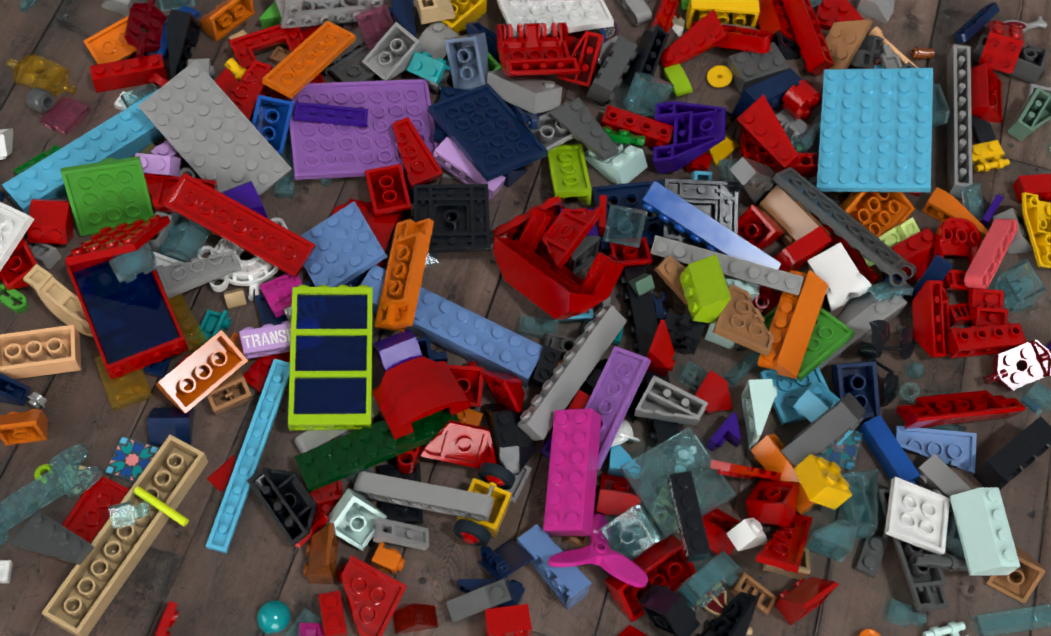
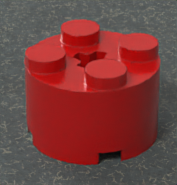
M806 80L799 81L800 85L797 87L793 85L782 98L784 103L781 104V107L795 120H807L812 115L811 111L822 103L821 94Z

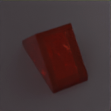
M413 603L393 613L396 634L438 628L436 607L434 605Z

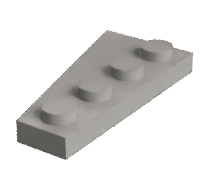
M234 250L209 255L205 259H199L198 257L191 259L190 262L180 263L178 261L173 262L170 266H155L168 299L242 269Z

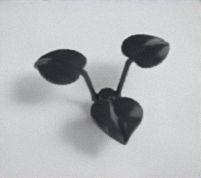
M874 320L869 322L872 330V343L861 342L858 354L860 357L869 358V361H876V365L889 372L884 381L881 406L885 407L898 394L899 377L894 375L893 370L875 359L880 358L882 350H901V359L906 360L910 358L915 346L914 331L910 327L905 328L900 337L899 347H885V342H887L890 336L889 323L885 320Z

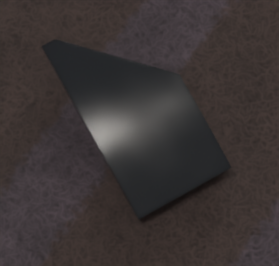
M971 114L972 129L976 143L980 144L995 140L991 124Z

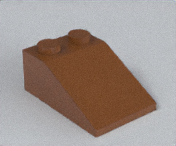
M334 523L327 524L313 534L311 543H307L306 555L309 556V563H305L304 576H307L309 583L335 584L339 543Z

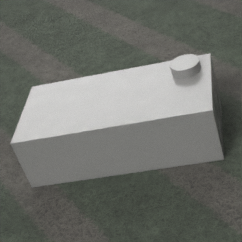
M502 69L489 71L487 74V83L503 100L528 112L536 114L560 107L562 87L556 85L554 81H547L536 75L508 76L503 74Z

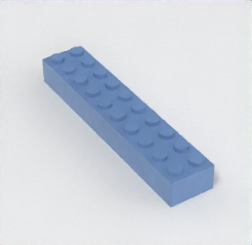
M377 265L371 267L360 284L373 287V313L376 315L386 270ZM420 287L413 325L405 327L406 330H410L420 337L429 338V341L471 362L475 361L477 365L490 371L507 373L513 377H518L524 388H527L535 373L543 348L542 345ZM355 298L357 306L367 310V298Z

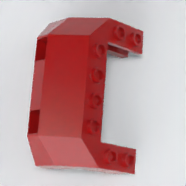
M534 207L519 241L494 237V257L504 280L551 317L558 320H564L585 313L609 298L625 263L612 254L608 257L604 253L598 252L585 280L565 266L559 269L553 258L545 252L547 247L541 239L558 216L549 210Z

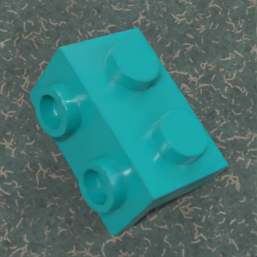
M415 51L407 71L439 85L445 69L450 70V67L446 65L447 61L439 57L435 60L431 58V54L422 51V53Z
M207 309L193 340L194 346L201 347L219 331L222 330L225 333L226 329L230 328L232 319L228 310H223L222 313Z

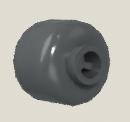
M35 87L27 93L26 104L32 110L45 113L53 107L54 97L48 90Z

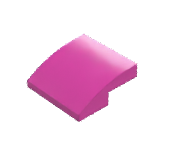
M285 274L259 285L276 318L284 315L283 309L292 305V287L303 285L299 276L294 278L289 274ZM298 298L297 303L307 298Z

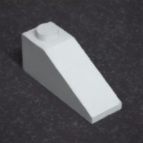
M754 517L744 519L726 533L737 551L762 546L768 542L762 525Z

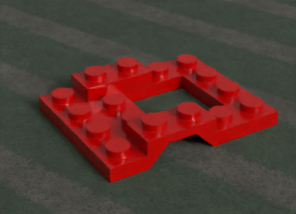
M281 24L231 39L229 44L238 64L247 70L256 60L253 52L286 42L290 53L305 41L299 27L281 29ZM319 73L310 83L325 82ZM265 86L262 93L263 96L286 100L285 95Z

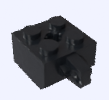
M669 309L665 323L673 347L679 349L684 354L694 355L706 323L692 321L690 315L681 314Z
M653 583L637 601L654 627H658L674 636H690L700 625L695 617V611L686 603L687 598L680 592L675 593L665 585L660 586Z

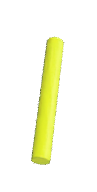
M140 486L134 489L133 493L183 527L188 524L189 519Z

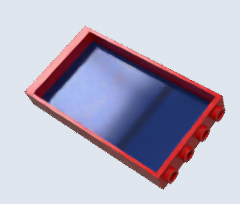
M145 245L141 246L137 251L68 265L65 261L111 380L189 350Z

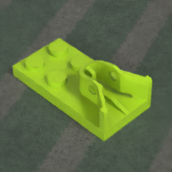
M582 144L559 145L548 151L547 159L554 197L559 196L562 202H564L565 197H577L578 201L591 205L592 189Z

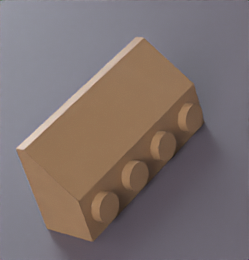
M777 185L761 201L758 207L770 216L784 231L780 238L786 246L791 245L817 227L823 226L799 201L792 199L786 190L780 189ZM823 226L826 232L830 235V232Z

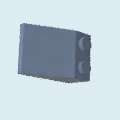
M485 33L454 36L446 39L445 45L453 87L471 90L487 84L488 47Z

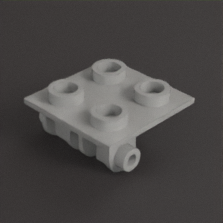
M784 109L776 114L792 145L812 129L811 126L801 119L795 120Z

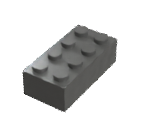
M849 392L794 436L781 452L794 467L810 454L815 456L819 454L821 456L829 449L833 442L835 444L838 443L849 430L853 431L860 425V422L864 419L862 415L866 410Z

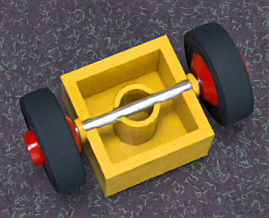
M489 462L483 463L478 472V476L483 481L473 478L468 489L470 492L485 494L494 499L489 520L480 521L457 516V522L453 529L454 534L466 543L481 547L487 546L491 536L496 537L511 502L512 493L506 490L511 489L515 482V475L510 470Z

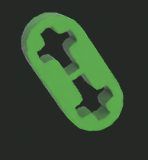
M4 284L0 285L1 304L15 313H23L28 309L29 303L23 294L15 289H6ZM1 293H8L9 297L1 295ZM16 300V301L19 302V303L22 302V304H21V305H18V304L15 305L14 301Z

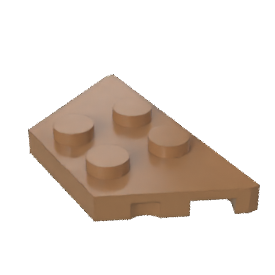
M871 20L834 22L825 38L835 64L830 69H847L873 23Z

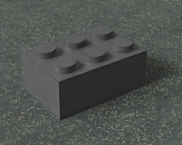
M775 42L770 43V51L767 53L744 51L729 56L726 67L732 72V82L740 95H742L744 89L790 69L789 64Z

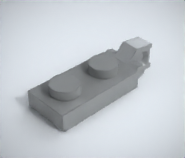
M889 44L882 45L879 58L883 69L901 68L902 63L898 54L892 53Z

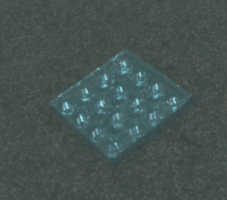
M690 427L620 468L665 539L679 531L667 483L670 474L691 471L702 517L736 496L724 476L717 474V469L710 468L712 458Z

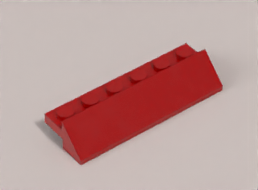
M987 390L916 397L915 404L897 406L896 413L906 422L905 429L1006 419L1025 411L1026 407L1016 398H1005L1003 395L993 396Z

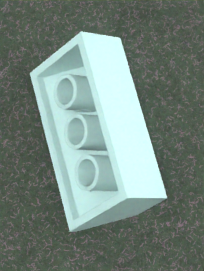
M980 487L951 495L950 501L969 575H1009L1018 569L1020 563L999 488Z

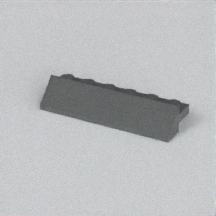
M890 488L878 489L877 493L885 517H887ZM892 537L916 610L923 614L927 611L948 608L949 604L942 587L947 583L942 569L912 566L910 562L911 555L914 552L937 554Z

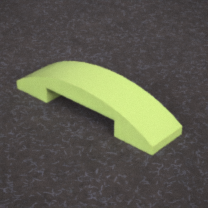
M912 217L881 234L878 238L891 248L919 233L920 230ZM864 258L868 267L875 264L872 261H869Z

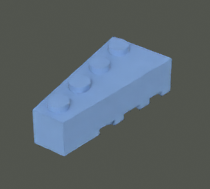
M536 524L517 538V544L533 556L534 559L529 562L568 610L588 595L591 582L576 566L553 567L548 565L549 558L561 553L562 550L550 539L549 534L543 531V528Z

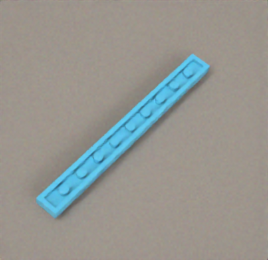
M278 359L273 360L208 538L207 549L225 554L228 552L251 488L247 480L256 474L290 378L289 362Z

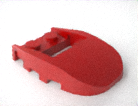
M956 217L948 218L941 223L935 234L934 258L937 254L943 258L944 255L966 257L970 266L980 248L979 244L982 242L975 224L968 219ZM950 269L943 280L944 289L968 291V287L964 283L967 271Z

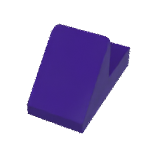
M734 412L710 438L706 447L712 452L716 447L721 448L726 440L735 447H738L741 436L737 414Z

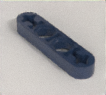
M993 2L986 5L953 35L956 43L966 42L1000 11L997 3Z

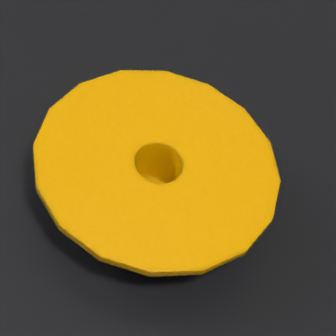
M722 65L711 68L707 74L709 84L717 88L729 85L733 78L731 70Z

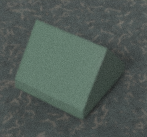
M644 273L628 282L638 297L655 289L651 274Z

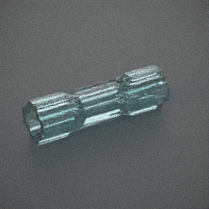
M821 113L813 120L811 126L793 143L797 153H806L813 145L814 140L820 135Z

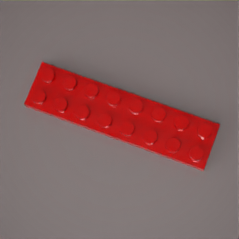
M186 173L181 176L163 203L165 207L294 278L298 276L316 247L312 242Z

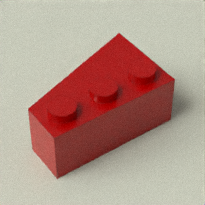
M585 31L570 56L576 57L580 72L558 74L556 78L591 87L605 35Z

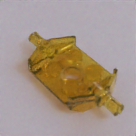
M36 54L26 55L18 62L10 58L7 60V66L15 68L13 79L16 85L19 82L31 88L39 87L51 92L53 97L63 91L73 95L77 92L76 87L68 84V69ZM44 71L42 74H36L37 72Z

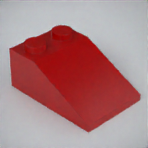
M401 164L365 170L375 216L412 209Z
M810 577L807 580L802 578L794 584L795 589L790 592L787 589L778 596L779 600L775 606L791 626L821 605L839 584L836 581L817 577Z

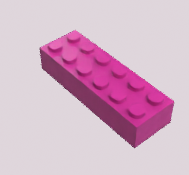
M592 408L554 411L543 531L552 536H592L601 415Z

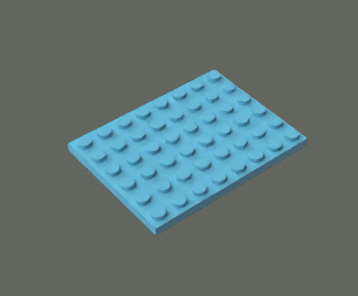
M933 68L824 70L817 189L821 192H930Z

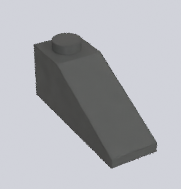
M502 579L449 600L446 604L454 623L514 599L507 579Z

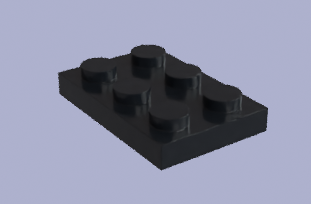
M417 462L416 469L411 474L401 473L398 470L397 464L379 465L380 475L421 482L420 462ZM380 501L381 512L387 516L386 519L407 524L423 523L422 509Z

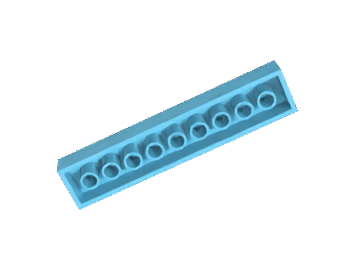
M153 93L2 184L8 197L21 212L28 215L32 199L63 200L68 197L61 175V168L97 163L105 158H130L148 144L164 137L138 107Z

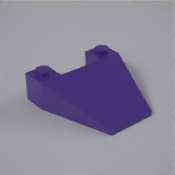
M677 101L656 103V121L674 126L673 144L657 146L653 149V163L658 174L678 171L725 140V107Z

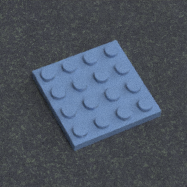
M355 202L347 205L301 235V237L316 246L304 265L315 287L319 285H327L329 287L345 285L388 257Z

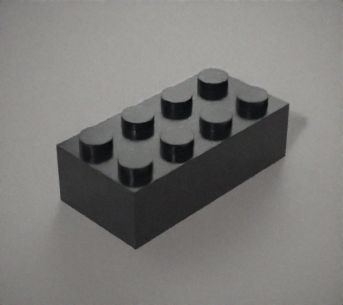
M1040 416L988 459L973 476L983 487H993L1001 490L1008 482L1013 480L1021 471L1026 469L1035 459L1039 458L1051 447V426Z

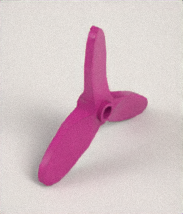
M597 513L593 517L592 536H589V546L555 554L548 561V565L553 567H573L584 564L600 565L610 575L629 585L646 587L648 583L646 573L626 556L610 549L608 546L610 539L609 526L605 516L601 513Z

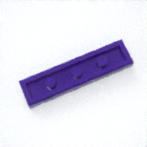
M295 102L294 120L367 127L368 109Z

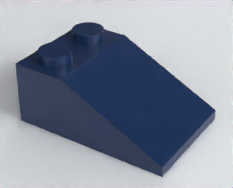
M876 361L831 364L835 395L841 399L850 392L866 410L862 415L864 418L862 421H868L881 415Z

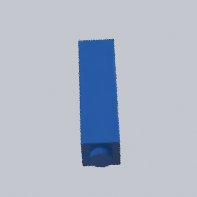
M881 415L864 422L858 431L890 480L898 477L916 485L915 481L920 474Z

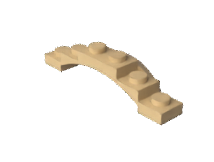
M36 264L23 278L24 281L35 288L46 307L66 325H75L79 333L93 337L79 298L58 282L52 274ZM96 309L90 311L99 336L127 327L119 320H114ZM133 332L110 341L121 347Z

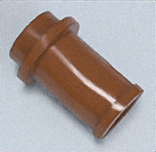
M917 46L911 50V57L915 60L919 58H934L935 51L933 48H920Z

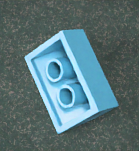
M816 380L793 407L800 416L806 417L812 423L840 399L821 382ZM849 430L844 435V438L836 444L840 446L853 431Z

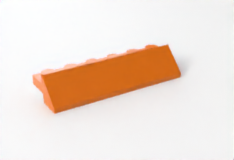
M427 218L418 222L408 219L397 223L375 319V327L404 332L405 327L413 325L434 221Z
M810 269L808 273L790 271L792 274L804 277L799 295L787 292L782 293L769 329L774 335L771 351L768 356L760 354L758 359V366L777 370V375L797 379L828 289V284Z

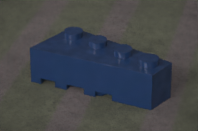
M789 69L744 89L732 114L738 118L763 94L772 110L784 103L782 98L793 85L796 87L800 85L799 81L802 79L792 69Z

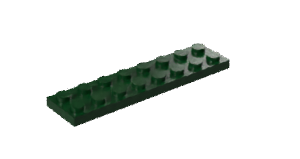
M445 408L412 422L414 432L394 440L384 419L371 424V427H364L294 457L310 493L427 444L449 420L460 422L457 414L451 416L448 408Z

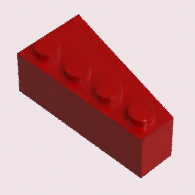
M763 94L737 118L739 126L782 170L789 167L794 168L800 163L799 156Z

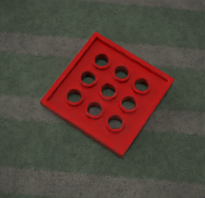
M155 215L145 221L138 219L133 221L132 224L123 222L114 228H111V226L103 227L99 230V233L90 236V240L82 242L81 247L71 250L72 253L65 258L68 265L137 251L171 223L169 217Z

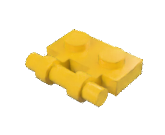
M998 140L972 145V164H978L974 167L976 172H988L990 169H1002L1004 166L1010 165L1009 159H1002L1005 153Z

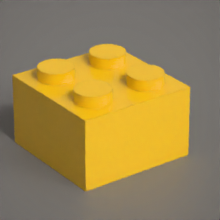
M810 454L793 468L809 501L835 510L852 496L849 489L850 485L842 477L841 469L835 462H830L823 457Z

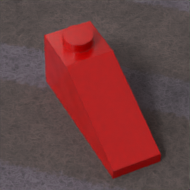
M823 226L817 227L774 257L775 260L781 263L778 270L789 273L791 270H799L807 263V260L813 258L833 239Z

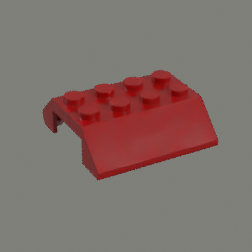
M566 22L551 23V37H547L546 23L518 24L517 38H513L512 24H497V50L503 74L522 76L579 73L576 57H570L567 47L568 27Z

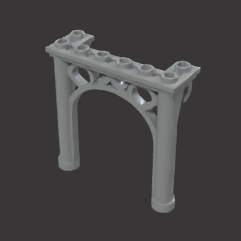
M275 0L282 17L280 27L284 29L323 25L326 21L338 24L368 21L375 16L380 18L384 0ZM345 2H353L356 6H348ZM302 5L308 7L309 10H301Z

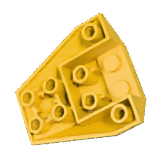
M1023 192L1022 218L1038 267L1051 269V203L1039 201L1036 194Z

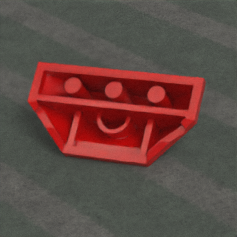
M942 280L926 281L912 301L914 339L930 357H946L945 336L950 330L949 299Z

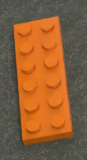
M326 21L262 78V83L292 99L356 40V35Z

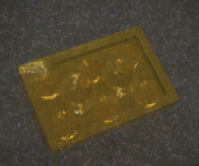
M132 344L107 353V357L111 364L137 353ZM101 356L94 358L113 411L153 397L143 369L132 371L122 377L111 380Z

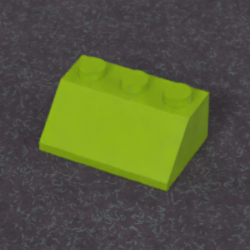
M717 255L688 264L679 277L692 321L713 324L731 300Z

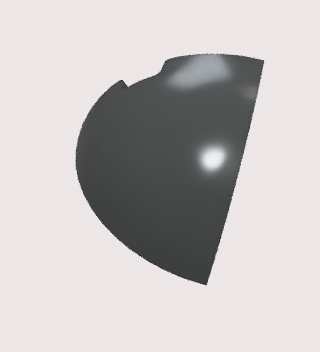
M866 35L850 64L857 67L872 65V59L879 56L884 38Z

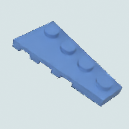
M895 426V438L904 450L930 458L935 453L945 464L975 473L977 433L927 428L905 429V426Z

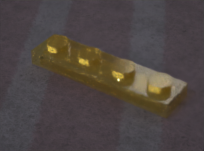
M179 294L169 298L168 301L183 333L188 349L192 354L205 344L207 339L183 295Z

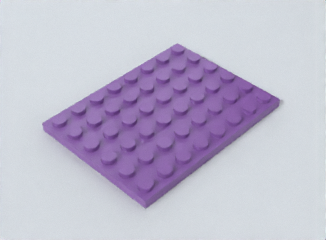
M426 79L309 83L292 99L286 96V101L294 102L289 129L295 180L366 176L365 170L401 164L403 174H406L393 133L392 123L407 117L413 123L432 155L438 147L437 141H433L435 124L434 118L428 112L431 100ZM295 102L368 109L367 127L294 120Z

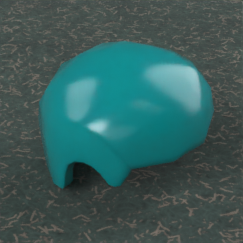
M268 601L258 611L256 619L258 628L265 634L280 633L289 625L291 612L286 603L282 601Z

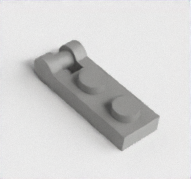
M384 518L373 520V528L375 529L373 533L374 542H386L424 551L429 548V528Z

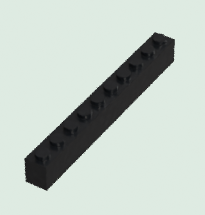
M646 265L624 267L623 274L620 275V285L624 286L625 290L623 291L624 303L627 302L628 306L626 308V317L631 322L629 332L630 336L634 338L632 343L633 353L647 357L658 328L652 291L638 297L628 283L644 273L648 274ZM646 371L640 383V388H643L645 393L653 376L670 383L668 372L666 377ZM646 418L647 424H650L651 427L649 431L650 442L654 443L655 449L679 446L681 436L678 423Z

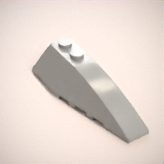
M880 285L873 286L871 291L850 302L837 319L852 329L854 336L819 365V369L822 370L871 335L872 330L869 322L874 320L889 322L902 312L908 302L895 289Z

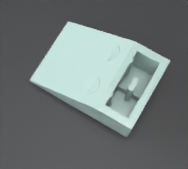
M614 142L619 152L605 161H602L589 149L584 152L585 160L614 184L629 183L648 167L643 150L629 144Z

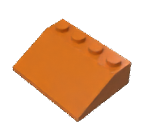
M852 192L840 205L844 211L877 237L904 222L915 210L902 192Z

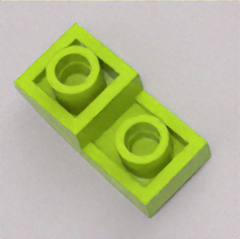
M680 64L663 68L664 75L670 82V88L676 97L693 92L689 79Z

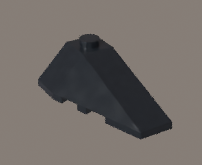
M171 9L170 15L167 16L166 24L170 78L172 79L187 67L186 61L192 57L191 49L196 47L202 26L192 13Z
M740 592L723 608V614L716 621L712 619L708 623L709 627L701 635L698 633L695 636H746L759 598L755 595Z

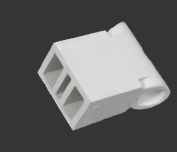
M841 242L807 260L808 269L828 284L825 296L827 297L831 312L845 305L850 298L860 297L873 289L871 283L859 273Z

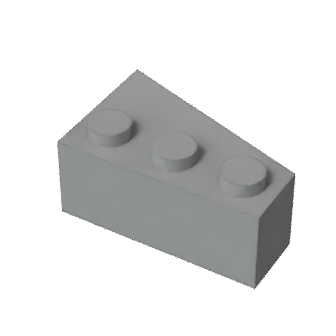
M653 376L635 410L634 416L697 426L706 410L708 402Z

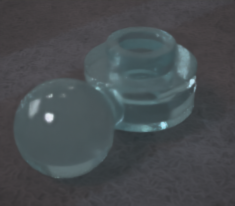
M906 382L900 389L902 398L907 401L906 405L915 404L916 397L921 396V388L914 382ZM910 389L915 390V393L912 396L908 395V391Z

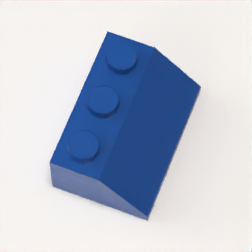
M258 95L252 124L278 154L283 155L294 102Z

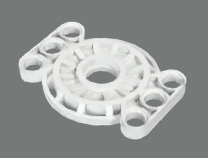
M275 217L270 219L288 229L282 218ZM223 238L218 242L215 249L210 246H202L197 250V257L199 259H205L201 256L207 252L213 255L234 250L242 269L209 282L212 290L215 292L226 290L229 283L237 286H251L270 279L279 270L258 257L246 261L241 260L240 255L245 250ZM219 279L224 280L221 285H214L215 281Z

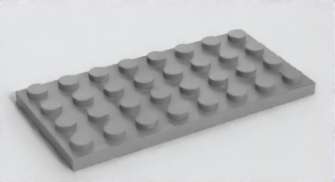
M196 60L138 105L140 110L201 179L217 181L215 190L220 193L252 181L259 197H261L292 171V168Z

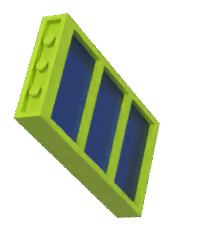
M299 285L292 287L288 427L290 431L359 430L364 427H371L373 287L367 285H359L357 287H349L347 285H339L337 287Z

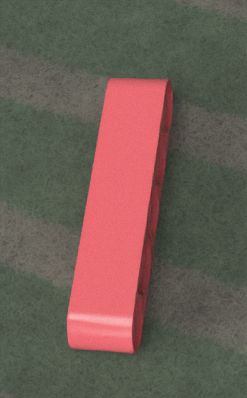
M995 219L965 274L964 283L966 287L988 288L1017 232L1018 226L1015 219Z

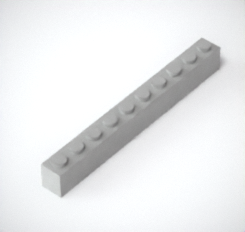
M953 44L947 56V193L955 198L965 199L973 187L970 46Z

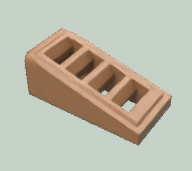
M746 572L738 574L729 591L737 596L740 592L747 593L751 587V595L756 596L757 592L760 593L755 609L768 615L778 597ZM764 597H767L768 599L763 606L761 602Z

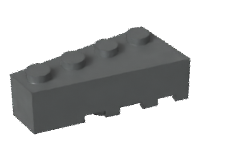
M981 35L971 55V60L979 63L987 35ZM1030 44L1028 47L1022 46L1013 72L1007 74L1035 84L1044 70L1050 49L1043 48V50L1036 49L1035 45Z
M621 35L618 36L586 95L587 98L602 106H605L607 101L611 102L615 95L612 92L614 87L618 89L623 80L620 76L627 73L630 67L628 65L629 60L633 62L637 54L635 51L637 44Z
M742 157L729 169L736 181L739 182L744 193L756 207L776 186V182L772 180L776 173L770 166L746 157Z

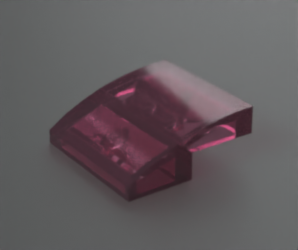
M387 5L355 16L368 49L375 47L394 25Z
M61 97L39 122L53 131L57 129L67 135L90 109L88 105L69 97Z

